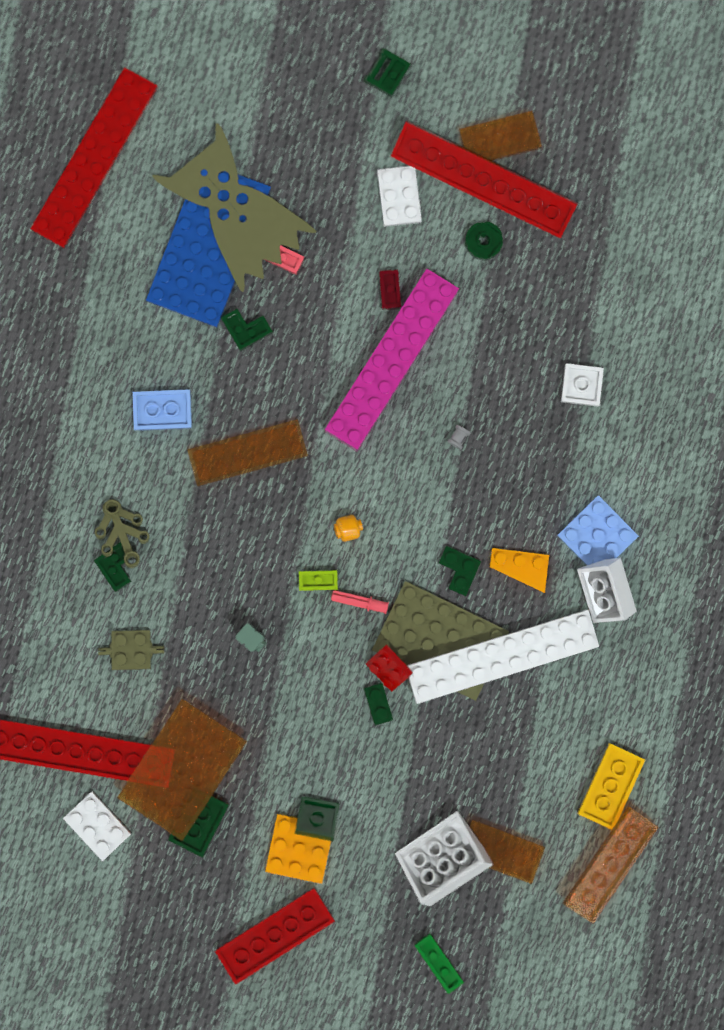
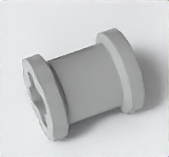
M456 425L455 432L447 442L461 450L463 442L471 433L465 428Z

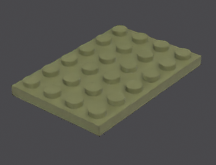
M405 581L372 651L377 653L387 644L406 665H410L506 635L509 631ZM484 683L457 692L476 701Z

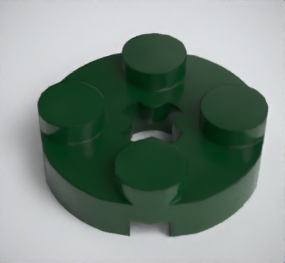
M478 222L472 225L467 231L465 239L467 251L474 258L484 261L497 256L503 246L502 232L499 227L491 222ZM488 237L487 242L489 244L481 245L479 238Z

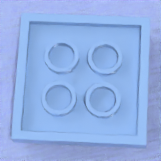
M599 495L557 535L586 566L605 559L617 558L639 537Z

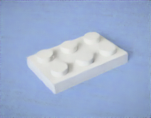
M406 166L377 170L384 227L422 222L415 168Z
M93 791L63 818L102 861L132 834Z

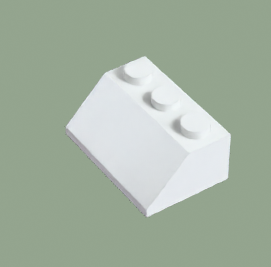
M621 558L605 559L577 569L593 623L622 621L637 612Z

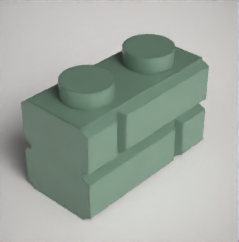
M246 624L235 638L241 644H245L244 646L250 652H260L267 644L265 642L266 637L251 624Z

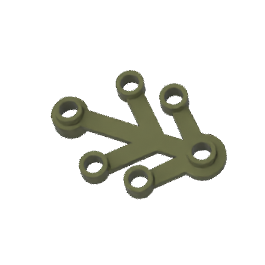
M108 500L103 505L104 517L99 527L95 529V537L97 539H104L106 537V528L112 519L114 528L106 544L101 547V552L106 557L111 556L113 546L119 536L125 552L124 563L129 568H135L140 563V557L138 553L132 551L126 534L137 538L140 543L146 544L149 541V533L123 524L120 517L130 520L135 527L142 525L143 518L140 514H133L122 509L121 504L117 500ZM115 507L116 510L114 512H110L109 508ZM138 517L141 521L139 523H135L133 521L134 518ZM99 530L104 531V534L98 535L97 532ZM146 535L147 539L142 540L140 536ZM108 547L111 551L106 553L103 551L104 548ZM131 558L136 560V562L133 564L129 563L128 561Z

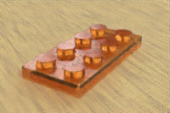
M533 111L459 129L463 148L490 161L542 148Z
M472 819L469 827L493 863L489 868L532 884L545 847Z

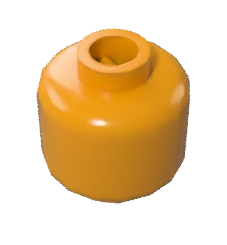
M354 515L340 517L336 520V524H334L336 537L343 542L358 539L360 531L363 530L361 520H357Z

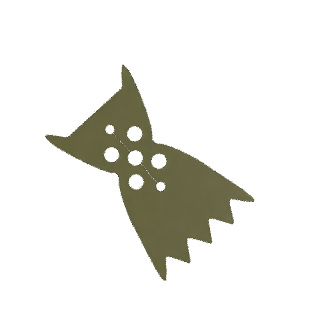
M216 123L215 141L173 176L152 175L155 181L168 190L197 205L209 208L210 221L216 242L236 284L242 292H244L245 273L264 279L263 259L282 264L280 245L297 250L300 249L297 238L298 230L316 233L315 229L273 198L256 189L238 183L234 158L225 133L218 123ZM203 169L208 171L207 176L201 175ZM222 171H226L230 175V179L226 183H222L218 179V174ZM202 187H208L211 190L208 198L200 197L199 190ZM227 190L230 195L229 199L224 202L218 199L219 191ZM240 193H245L248 196V202L244 205L236 201L237 195ZM224 208L229 211L228 219L220 220L217 213L220 209ZM241 215L246 216L245 222L239 220Z

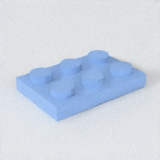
M191 390L133 392L134 430L192 428Z

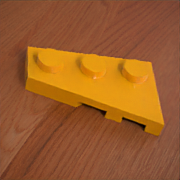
M492 548L490 568L545 593L549 555Z

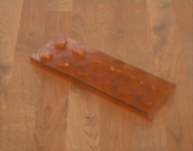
M298 419L187 449L198 487L308 457Z
M627 806L563 901V904L594 924L659 827Z

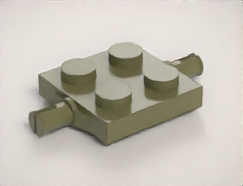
M150 630L111 631L110 647H98V651H105L98 652V655H110L112 670L151 669L153 654L165 653V650L157 649H165L164 645L153 646Z

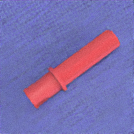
M334 590L331 600L384 614L387 613L389 602L372 599L373 597L367 598Z

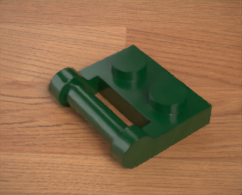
M382 48L379 52V58L370 73L364 77L363 82L392 98L411 67V63ZM386 59L390 60L380 80L377 81L375 77Z

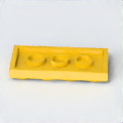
M609 743L577 814L614 831L645 759Z

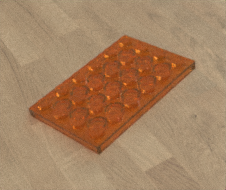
M181 699L117 798L183 841L247 741L186 700Z

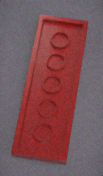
M314 887L215 950V953L236 985L334 923L335 920Z

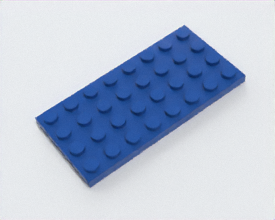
M203 169L201 175L207 176L208 171ZM222 171L218 174V179L220 182L226 183L229 181L230 175L228 172ZM238 175V183L240 185L251 187L267 196L269 195L270 186ZM202 187L199 190V195L202 198H208L211 194V190L208 187ZM221 190L218 193L220 201H227L230 197L227 190ZM245 193L238 194L236 198L237 203L241 205L246 204L248 196ZM185 199L146 301L217 328L235 280L216 242L210 221L209 208ZM224 208L220 209L217 213L220 220L228 219L229 211ZM241 215L239 218L241 222H245L247 219L245 215Z

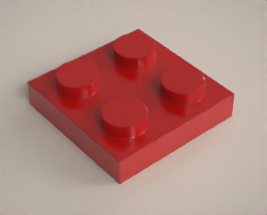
M387 644L366 663L370 671L391 692L413 674Z

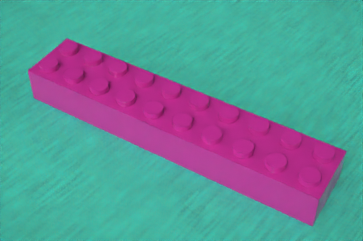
M429 269L425 270L325 428L326 433L358 452L459 291L458 287Z

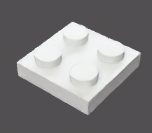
M566 363L561 402L599 407L604 368Z

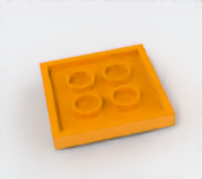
M277 814L265 872L322 884L331 841L295 834L298 818Z

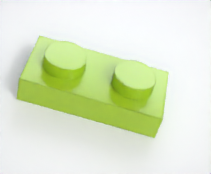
M337 570L299 571V591L338 590Z

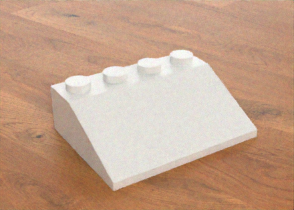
M458 811L395 853L420 903L427 906L435 904L493 865L484 847Z

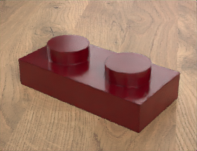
M398 270L379 271L382 310L401 309Z

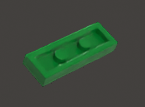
M430 933L414 944L448 994L464 983Z

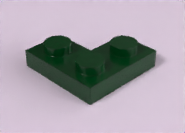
M238 309L221 317L240 352L273 333L264 315L249 324H246Z
M121 542L113 547L111 556L106 557L102 554L94 560L114 592L119 591L132 582L122 567L125 564V552Z
M446 546L438 564L456 571L448 589L466 597L481 561Z

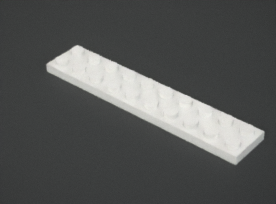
M584 610L407 665L413 672L408 679L415 702L418 704L599 647L589 610Z

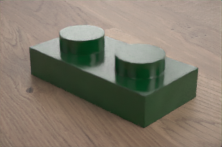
M383 683L364 688L374 725L393 721Z

